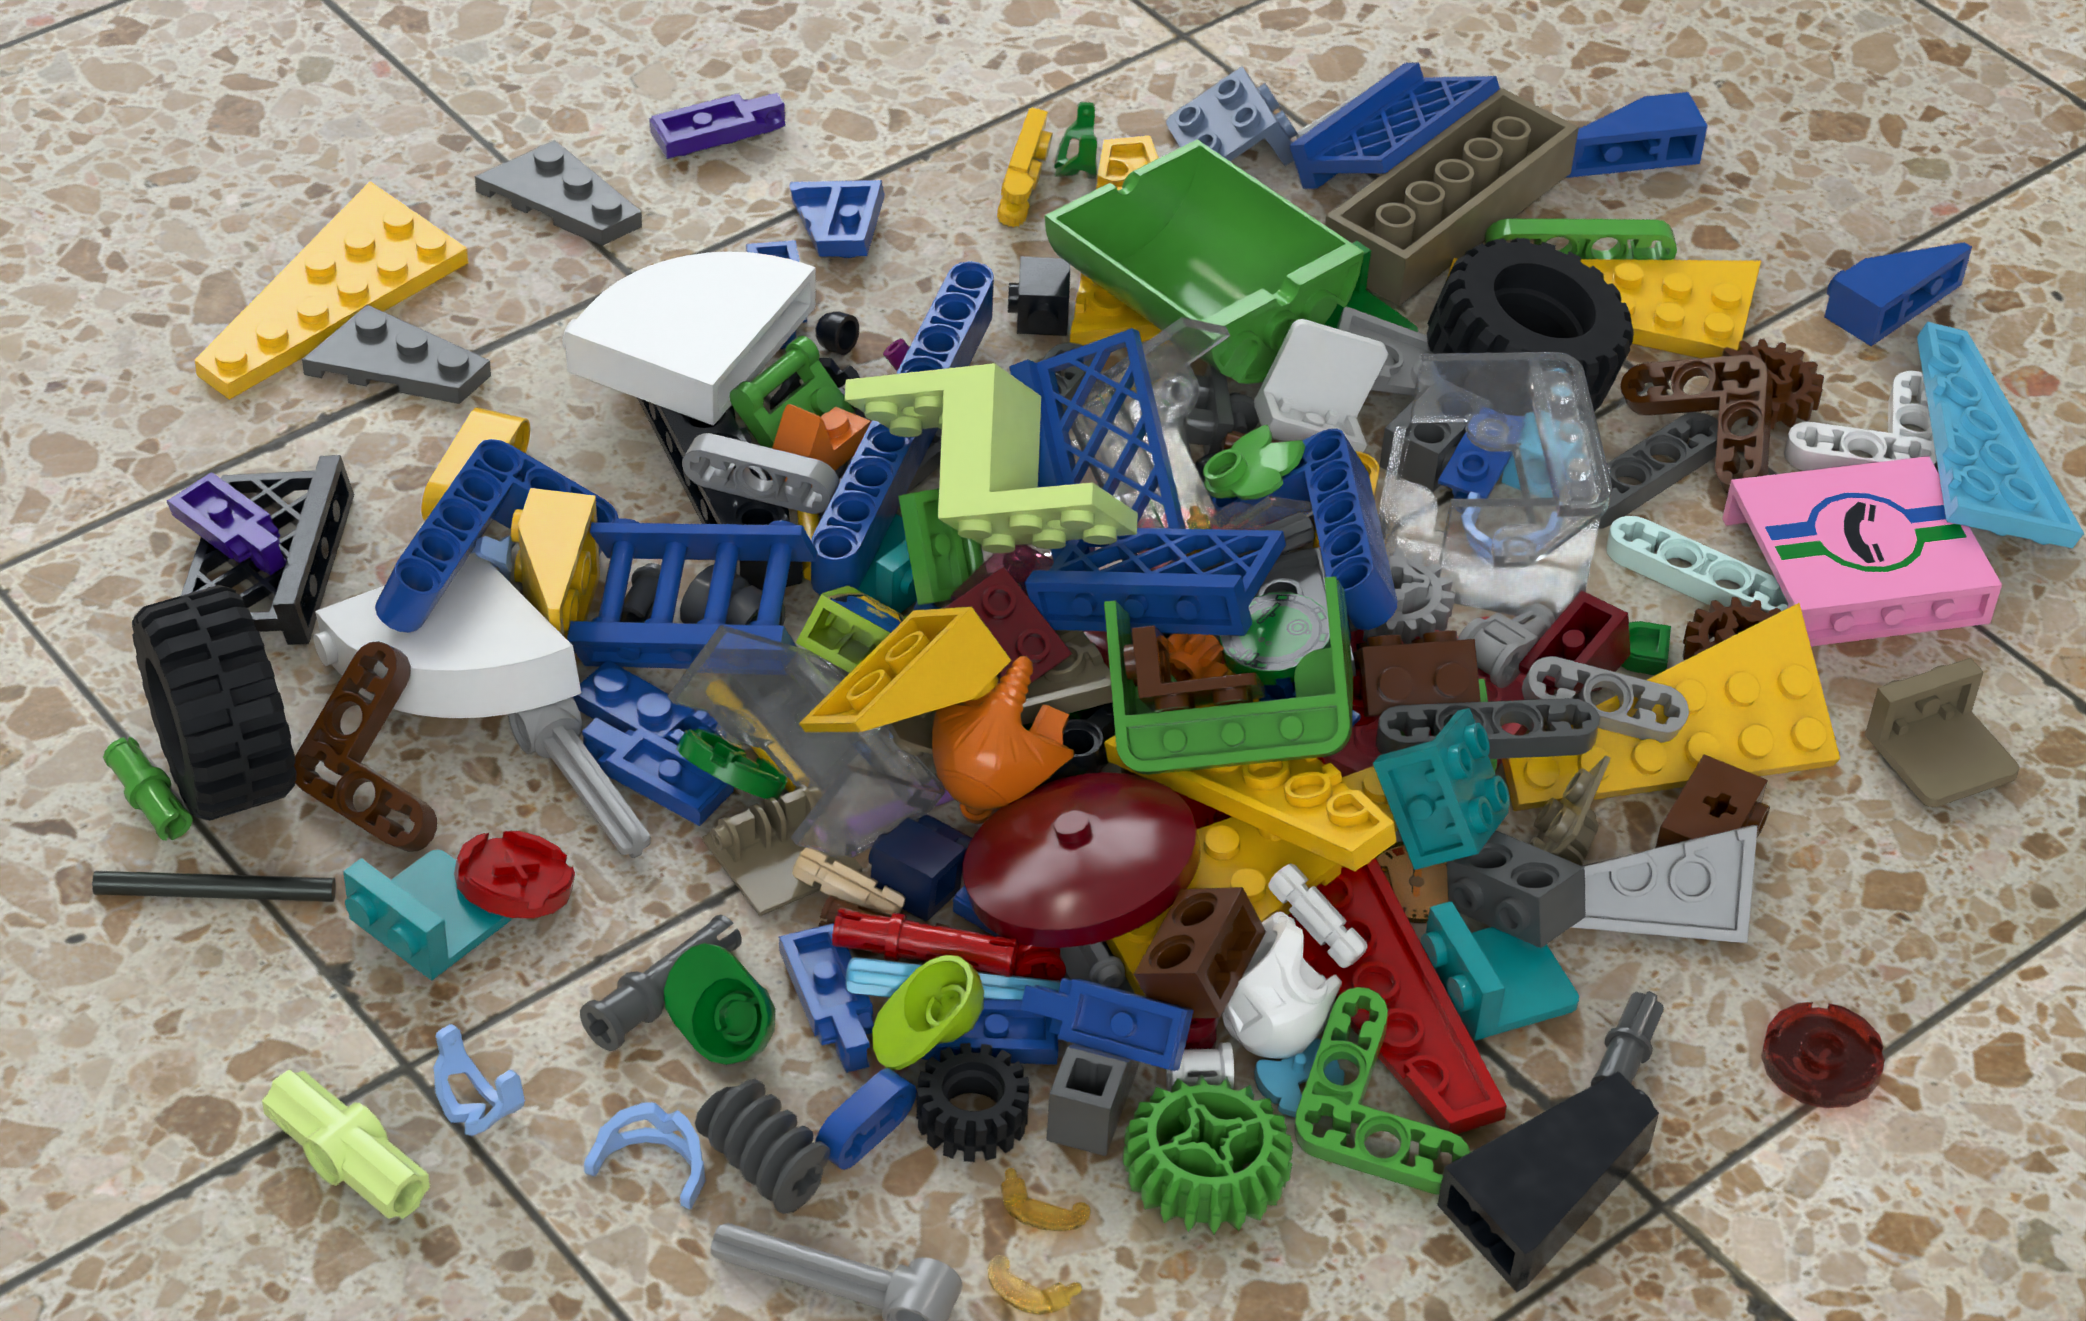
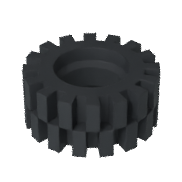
M971 1043L960 1044V1054L954 1055L950 1047L941 1050L940 1062L931 1057L925 1064V1072L920 1071L917 1088L916 1119H918V1129L921 1136L927 1134V1144L935 1150L944 1143L943 1155L951 1159L954 1158L957 1150L964 1151V1162H975V1152L983 1151L986 1161L995 1159L997 1146L1005 1154L1014 1148V1138L1020 1141L1025 1134V1125H1027L1030 1085L1028 1077H1024V1068L1019 1061L1010 1065L1011 1054L1004 1050H1001L997 1057H993L992 1045L981 1044L980 1053L971 1052ZM976 1093L991 1098L996 1104L981 1111H967L954 1106L949 1101L962 1094Z

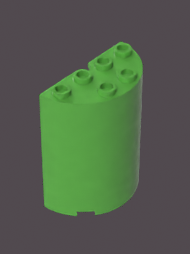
M1197 139L1131 172L1124 180L1121 190H1117L1115 185L1108 183L1045 215V229L1049 243L1061 259L1221 374L1243 384L1264 382L1293 322L1298 319H1306L1324 325L1337 304L1344 308L1346 307L1356 286L1364 254L1363 250Z

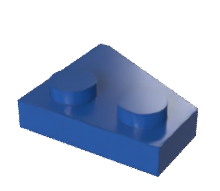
M882 180L790 182L789 188L792 202L819 257L852 258L855 256H868L885 197Z

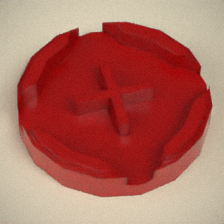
M504 831L503 838L488 839L489 833L476 835L462 845L457 857L454 876L458 890L474 905L487 912L509 918L534 919L553 914L567 904L575 879L574 867H569L566 864L567 855L550 841L522 831Z

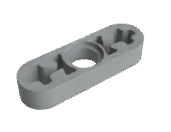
M710 433L698 435L691 443L682 460L685 474L694 483L702 487L812 514L821 513L826 510L839 485V478L836 472L823 461ZM749 466H758L766 470L773 480L764 481L757 478L751 473Z
M1554 656L1537 660L1530 668L1522 684V693L1525 700L1573 698L1576 693L1573 690L1577 682L1583 683L1584 686L1579 692L1577 699L1589 703L1597 710L1600 716V729L1642 740L1654 739L1660 743L1672 740L1687 721L1689 714L1688 704L1684 696L1670 686ZM1545 676L1555 678V687L1559 688L1555 695L1545 693L1546 685L1542 683ZM1599 687L1612 690L1619 699V709L1614 712L1599 710L1592 703L1591 691ZM1634 697H1637L1638 701L1634 708L1638 710L1633 717H1629L1627 713L1633 704ZM1655 704L1664 706V715L1669 717L1665 724L1656 722V713L1651 711Z

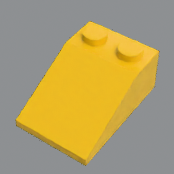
M530 488L523 510L516 509L512 518L511 540L512 542H518L520 547L515 559L514 579L515 582L522 583L523 596L567 639L571 621L587 620L600 578L599 546L590 534L591 522H597L596 496Z
M972 607L913 610L799 725L805 732H863L964 701L977 700L988 694L999 681L997 675L1010 663L1011 659Z

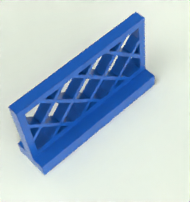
M1419 62L1402 64L1289 145L1303 189H1318L1338 173L1385 174L1500 89L1497 77H1423Z
M1131 328L1037 363L1027 359L1009 366L1012 376L1041 396L1038 488L1080 484L1090 464L1110 474L1103 490L1112 496L1120 481L1140 492L1132 507L1138 513L1137 524L1152 498L1164 506L1168 528L1166 529H1186L1138 330ZM1126 347L1130 365L1120 383L1100 372L1111 352ZM1093 359V361L1091 362L1090 366H1087L1086 364L1083 363V362H1086V361H1088V360ZM1076 366L1085 371L1086 374L1072 400L1060 394L1055 372ZM1097 378L1116 389L1102 417L1082 407ZM1134 382H1135V386H1136L1137 393L1134 392V391H1132V390H1130L1131 387L1133 386ZM1127 395L1139 401L1142 416L1132 434L1112 424ZM1062 403L1068 406L1065 413ZM1079 413L1098 423L1083 451L1071 445L1069 430ZM1108 430L1128 440L1114 468L1094 458ZM1146 433H1147V437H1148V442H1149V444H1147L1146 442L1142 441V440L1144 439ZM1139 447L1152 454L1154 468L1144 486L1124 475ZM1074 454L1080 457L1077 464L1075 462ZM1158 485L1160 488L1161 496L1155 493V490ZM1064 547L1059 549H1051L1053 563L1058 558ZM1088 547L1084 554L1095 551V547ZM1146 548L1134 554H1138L1153 548Z
M1137 528L1136 535L1117 536V541L1112 544L1097 545L1087 543L1083 539L1069 540L1049 570H1033L1025 581L1029 599L1053 630L1106 631L1104 602L1116 600L1129 614L1131 628L1155 625L1161 633L1245 636L1252 625L1249 605L1285 548L1286 542L1283 531ZM1088 547H1103L1088 554H1084ZM1146 548H1154L1137 556L1134 554ZM1197 549H1205L1188 557L1185 555ZM1249 550H1258L1241 558L1237 556ZM1119 559L1122 560V562H1119V563H1117V564H1114V565H1112V566H1110V567H1107V568H1105V569H1102V570H1099V569H1098V568H1100V567H1102V566H1105V565H1107V564H1110V563H1112V562H1114V561H1117V560H1119ZM1172 560L1174 562L1164 567H1161L1157 570H1150L1151 568L1166 563L1168 561ZM1222 561L1226 563L1204 573L1201 571Z

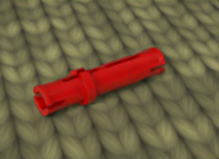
M846 908L838 909L832 934V945L834 947L860 949L884 954V959L887 961L898 962L901 957L928 962L931 959L944 955L960 956L975 970L1009 978L1013 974L1018 949L1017 939L995 937L966 930L922 924L907 920L906 914L893 913L891 917L860 913L847 910Z

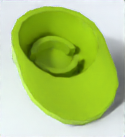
M952 955L931 959L917 968L888 999L877 1014L872 1029L873 1049L877 1060L886 1068L901 1070L914 1064L937 1044L953 1042L973 1030L984 1008V988L978 972L960 956Z

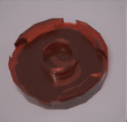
M1813 1002L1797 1003L1779 1011L1767 1026L1761 1058L1767 1075L1782 1092L1801 1103L1825 1109L1850 1107L1870 1096L1879 1085L1885 1059L1882 1054L1884 1046L1880 1035L1865 1018L1843 1006L1830 1003L1827 1009L1821 1007L1812 1008Z

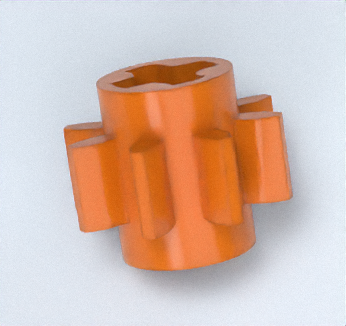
M1171 634L1167 638L1171 675L1177 681L1220 677L1228 672V668L1220 663L1223 659L1222 650L1224 648L1215 636Z

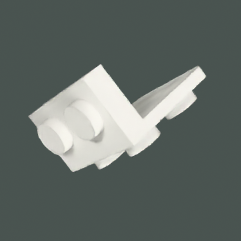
M1306 319L1296 320L1291 325L1254 400V406L1261 426L1268 425L1272 433V439L1282 442L1304 440L1321 431L1337 428L1343 431L1354 451L1364 452L1367 444L1356 417L1388 357L1385 345L1377 340Z

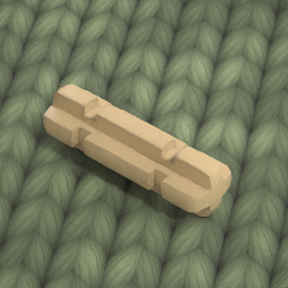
M805 847L798 856L792 875L799 881L811 887L814 886L815 882L822 885L820 891L828 896H836L841 900L891 915L893 913H901L905 904V897L898 891L886 885L883 890L877 888L878 881L838 860H835L833 864L827 862L828 855L813 847Z

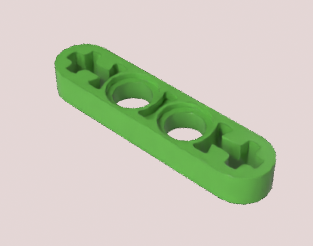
M1502 219L1493 223L1484 235L1485 243L1502 238L1505 240L1524 238L1533 239V243L1537 245L1542 242L1546 243L1555 237H1563L1568 239L1569 243L1558 251L1568 254L1570 251L1581 257V259L1673 260L1677 253V245L1672 228L1668 223L1656 219ZM1610 237L1618 240L1617 244L1609 250L1599 251L1592 248L1593 244L1601 238ZM1628 240H1630V245H1631V248H1630V249H1628V243H1627ZM1652 241H1656L1654 248H1649L1652 245Z

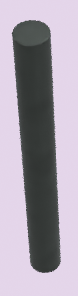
M95 871L92 880V890L94 895L334 902L336 882L335 878Z

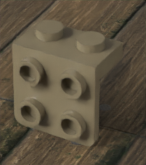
M1972 658L1949 665H1940L1931 671L1903 680H1894L1877 688L1865 736L1918 799L1928 807H1939L2016 780L2020 769L2019 764L1972 712L1984 673Z

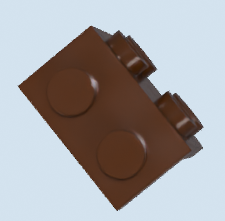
M1155 625L1131 628L1133 644L1124 645V662L1128 680L1133 679L1135 687H1138L1139 699L1152 711L1165 712L1196 708L1195 706L1210 704L1222 706L1251 703L1253 699L1266 697L1264 684L1256 673L1172 682L1168 640Z
M1451 630L1424 633L1423 638L1411 640V644H1402L1401 635L1373 636L1367 638V642L1356 644L1357 650L1353 652L1355 668L1360 669L1364 717L1381 716L1383 711L1399 705L1481 702L1475 639L1458 640L1457 631Z

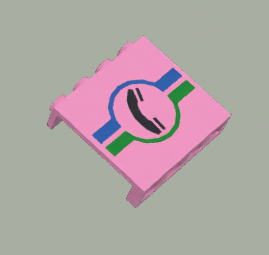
M1929 456L1731 480L1722 519L1726 526L1748 523L1788 602L1787 608L1800 603L1811 647L1991 623L2002 583L1970 527L1946 521L1939 473Z

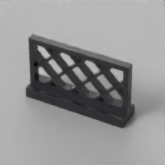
M341 455L320 456L315 471L222 475L221 479L240 493H257L250 500L262 509L270 505L274 507L277 512L270 516L278 530L290 522L296 526V530L279 539V547L283 557L287 559L286 564L283 568L264 579L257 573L261 569L256 567L251 558L241 563L236 562L234 558L230 559L201 537L181 596L217 585L233 588L247 579L253 586L240 594L247 609L265 597L273 601L270 612H250L257 632L283 631L287 645L309 644L317 619L315 611L320 609L354 498V492ZM308 490L305 495L290 504L282 500L283 497L293 491ZM225 562L234 567L213 581L206 577L207 573Z

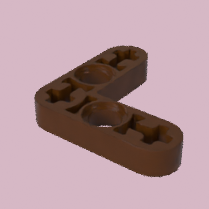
M1734 355L1642 363L1629 369L1622 377L1620 384L1621 393L1631 410L1639 415L1648 416L1719 410L1715 470L1721 486L1727 494L1731 480L1735 479L1733 474L1738 473L1740 470V457L1737 452L1744 453L1745 460L1750 468L1744 471L1743 478L1768 475L1773 383L1767 366L1762 359L1754 355ZM1754 374L1755 378L1749 381V386L1740 388L1739 384L1744 383L1746 375ZM1705 376L1710 379L1706 389L1699 394L1690 395L1683 392L1684 385L1693 377ZM1720 376H1725L1726 381H1722L1724 390H1722ZM1652 382L1654 386L1648 388L1647 395L1639 396L1638 392L1644 390L1645 384ZM1672 388L1673 394L1668 395L1666 390H1670ZM1742 417H1754L1758 420L1756 428L1748 435L1737 436L1731 433L1732 425Z
M369 642L362 646L354 655L295 756L296 763L294 764L296 770L295 784L310 796L386 844L407 852L420 851L427 847L435 836L437 817L434 810L426 802L361 763L405 689L411 670L409 660L402 651L383 642ZM378 661L388 668L384 678L379 677L373 671ZM363 688L365 691L375 695L373 700L371 701L358 695L359 690ZM358 705L362 711L361 724L355 732L344 735L340 727L342 715L348 708ZM320 761L324 763L326 768L342 776L337 785L320 778V775L315 771L316 765ZM372 782L375 788L374 801L368 809L358 812L353 804L355 791L361 784ZM391 809L409 816L410 820L415 823L410 833L406 832L402 825L386 817L391 812Z

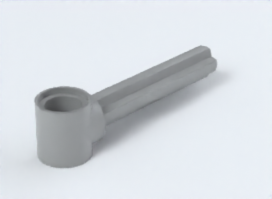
M571 697L528 711L508 714L512 732L520 748L526 754L537 752L541 757L552 758L620 854L629 855L631 858L642 855L643 849L650 845V834L579 737L583 726L574 698Z
M725 1223L717 1227L711 1244V1254L714 1258L882 1309L884 1321H947L963 1288L962 1280L955 1270L947 1264L932 1258L914 1259L910 1262L909 1266L900 1264L892 1273L731 1223Z

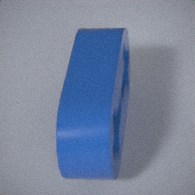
M889 1068L882 1069L826 1119L818 1132L815 1142L821 1141L829 1147L830 1156L828 1160L843 1170L851 1168L906 1118L916 1099V1086Z

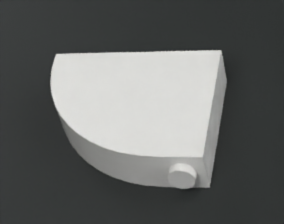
M750 252L694 254L669 259L645 267L610 286L577 319H572L568 323L562 341L563 347L566 348L567 372L714 426L732 405L729 398L730 392L743 381L751 382L814 310L815 267L787 258Z
M476 553L469 555L422 627L417 631L409 633L399 632L389 628L379 619L376 614L375 605L384 586L315 611L320 633L315 634L313 637L316 651L325 666L332 664L341 676H343L357 651L369 642L379 641L402 651L407 656L411 665L410 678L393 708L401 712L439 718L490 717L532 710L581 694L573 645L488 560L478 557ZM378 661L373 671L379 677L384 678L388 668ZM363 688L359 690L360 694L373 700L375 695L365 691Z

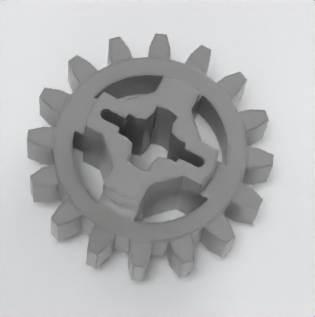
M1396 548L1394 554L1388 556V561L1398 600L1397 609L1394 615L1381 626L1370 630H1363V641L1367 642V638L1373 636L1401 635V640L1404 644H1411V640H1414L1415 637L1423 638L1424 633L1435 632V630L1445 631L1448 618L1452 616L1455 594L1451 593L1452 579L1440 578L1442 566L1433 564L1426 567L1423 565V554L1418 553L1412 559L1404 557L1402 548ZM1347 615L1350 631L1358 630Z

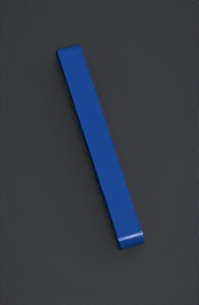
M967 261L958 263L949 270L896 374L970 365L992 321L994 274L992 269L980 262ZM871 421L811 539L818 552L816 562H811V585L818 595L821 596L824 592L844 586L859 589L900 506L898 495L906 494L938 428L922 429V434L915 437H901L891 434L889 428L878 421Z

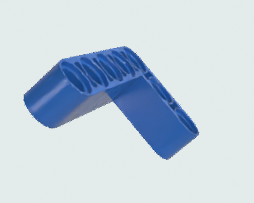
M1337 428L1327 429L1302 440L1305 444V451L1298 466L1289 474L1282 476L1283 485L1279 489L1265 497L1242 500L1238 497L1215 498L1210 494L1207 495L1206 503L1221 527L1226 530H1256L1299 512L1304 513L1307 518L1313 515L1326 577L1336 576L1345 590L1347 615L1353 625L1360 630H1370L1381 626L1394 615L1398 600L1369 473L1342 430Z
M496 439L484 440L474 450L396 562L375 605L376 614L385 625L399 632L409 633L417 631L422 627L475 548L477 539L483 536L493 520L511 529L514 511L516 509L523 510L530 488L595 495L597 522L612 523L615 519H619L617 511L602 497L512 445ZM599 547V556H600L602 550H601V548Z

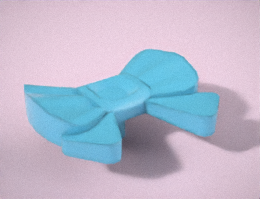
M1316 1038L1303 1053L1282 1059L1281 1061L1262 1059L1256 1063L1254 1078L1257 1088L1266 1099H1271V1103L1279 1104L1278 1111L1280 1113L1296 1118V1111L1302 1097L1299 1084L1308 1080L1321 1039ZM1338 1060L1330 1062L1324 1069L1326 1078L1336 1085H1343L1345 1073L1340 1069Z

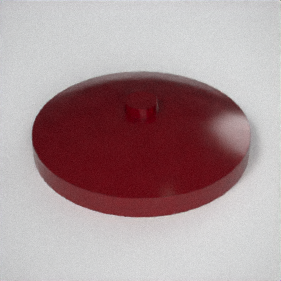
M1124 773L1082 774L1038 786L1020 799L1001 807L992 814L978 829L968 845L963 861V879L973 911L979 920L996 934L1005 938H1015L1017 943L1036 947H1078L1107 941L1129 933L1152 921L1172 906L1180 890L1187 889L1196 874L1201 854L1200 840L1194 816L1189 806L1182 797L1164 784L1142 776Z

